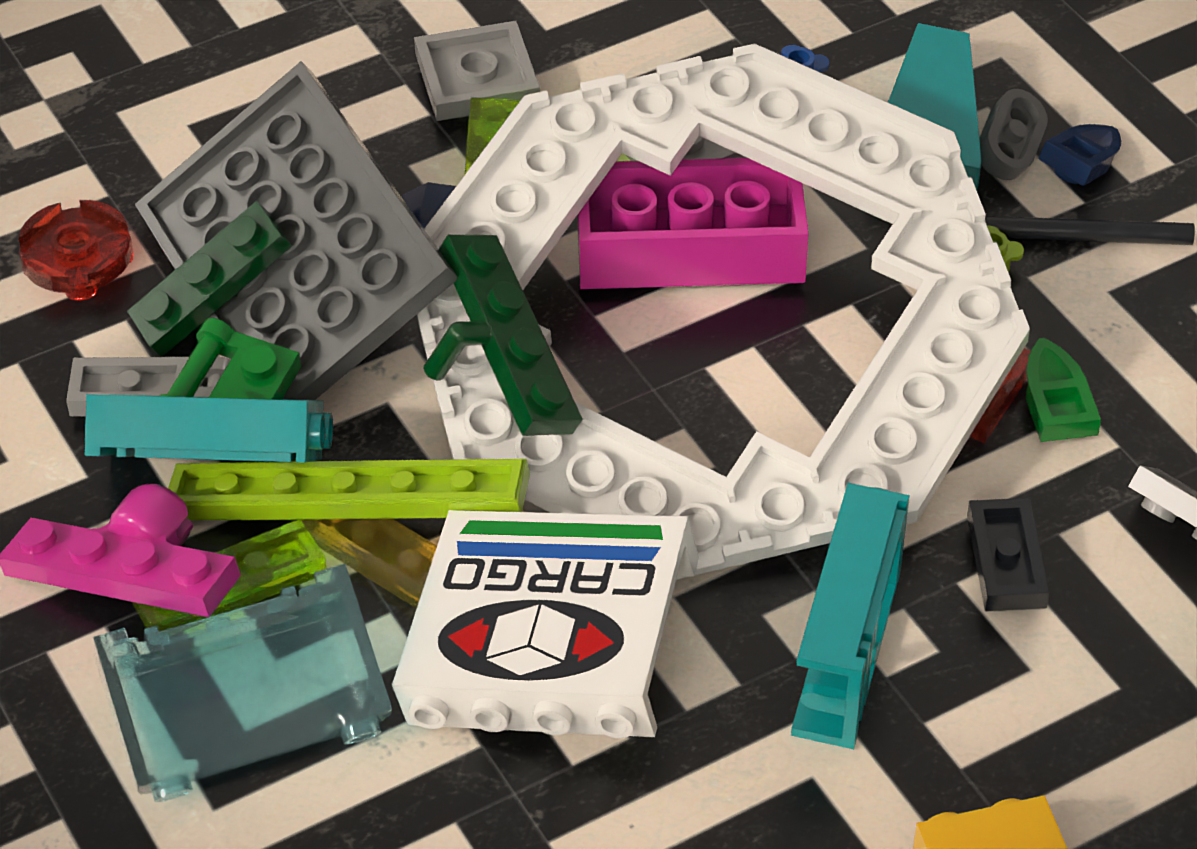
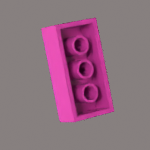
M749 158L682 159L671 176L640 161H616L577 215L580 289L805 283L809 233L803 183Z

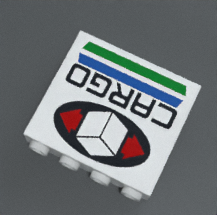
M449 510L392 683L407 725L421 726L427 729H438L441 727L474 728L488 732L515 730L544 732L550 735L577 733L606 735L613 738H625L628 736L655 737L657 724L648 698V690L677 576L694 577L699 560L688 516Z

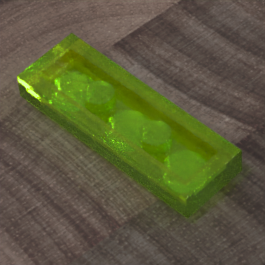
M299 519L216 552L218 554L234 556L241 576L210 617L132 602L154 642L157 643L327 574L325 555Z

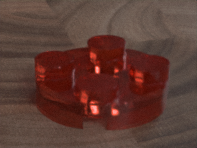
M79 200L80 208L62 210L61 202L49 205L33 214L24 223L19 234V256L24 275L34 284L49 291L65 293L69 299L83 301L93 297L99 287H103L115 280L131 263L134 251L124 216L114 207L95 200ZM85 244V246L79 249L70 250L65 248V246L77 247Z

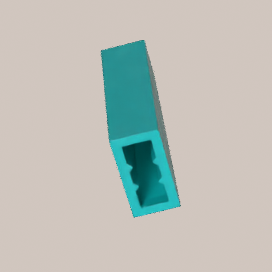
M918 23L888 103L953 131L961 149L960 158L968 178H972L976 191H978L981 151L970 33Z

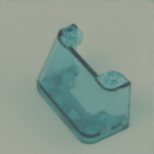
M346 564L314 572L316 584L300 589L298 591L299 597H297L294 586L281 589L280 597L161 632L158 631L157 626L144 629V642H139L136 637L128 638L125 628L93 637L96 667L139 794L152 793L155 802L168 801L190 793L193 790L191 782L340 736H342L344 744H352L381 733L379 723L387 719L393 709Z

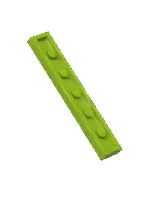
M527 459L312 461L306 463H176L168 489L178 494L186 503L188 511L186 518L190 521L447 518L449 510L522 512L530 471Z

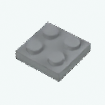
M517 21L414 37L415 54L436 121L505 109H515L525 95L540 92V86Z

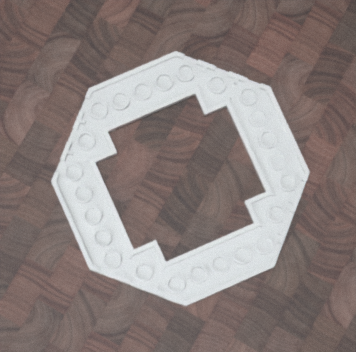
M757 44L733 48V56L702 62L701 56L657 65V73L626 79L624 73L582 82L580 83V90L549 97L547 90L525 95L425 227V231L438 249L448 234L497 235L523 290L622 153L671 176L696 139L701 136L893 224L872 255L871 269L914 288L917 292L810 457L756 431L727 477L578 403L576 405L583 420L573 434L522 436L482 346L474 345L464 347L443 380H433L453 459H527L530 477L523 510L526 512L688 516L699 556L695 575L830 543L847 483L878 487L910 495L906 525L917 522L1026 346L1030 332L1023 309L1019 310L1010 287L1011 278L997 242L993 243L985 223L986 214L971 177L968 178L961 161V149L954 132ZM454 284L416 315L427 360L452 323L470 321ZM540 326L541 331L548 345L550 346L552 344L551 331ZM677 576V579H676V580L682 579V578H686V577Z

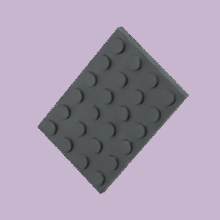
M302 61L135 203V206L175 270L254 202L258 201L270 213L292 244V247L209 318L224 321L236 332L299 352L301 368L283 399L316 400L456 282L458 278L314 73Z

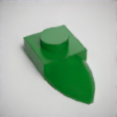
M1039 338L1028 357L1026 401L1040 442L1097 436L1099 434L1101 417L1083 371L1064 349L1046 338Z

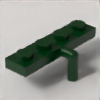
M448 234L438 250L458 277L453 284L470 321H458L449 326L424 364L425 374L433 380H443L465 346L481 345L522 436L573 434L583 418L497 235Z

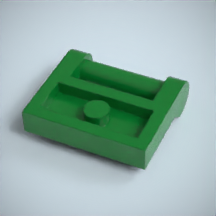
M207 318L197 332L198 344L167 394L159 396L194 397L218 355H221L231 360L208 398L282 400L301 368L300 355L297 351L236 332L222 320Z

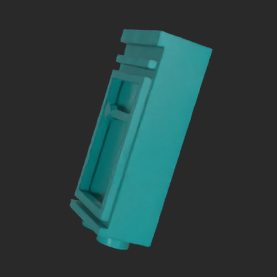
M86 394L85 456L117 455L116 457L296 461L306 463L322 460V450L331 449L333 416L332 413H323L324 400Z
M847 483L797 656V666L809 669L793 721L791 736L853 750L855 748L859 720L862 719L864 705L868 697L897 583L900 578L910 495L878 487Z

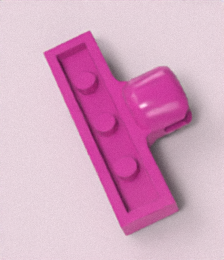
M144 484L131 490L112 513L109 523L101 528L88 529L30 518L0 553V566L4 576L204 617L211 616L241 576L234 556L182 547L193 528V522L186 518L188 516L186 503L178 494L158 484Z

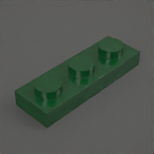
M256 201L127 310L148 345L163 357L288 251L292 244L270 213Z

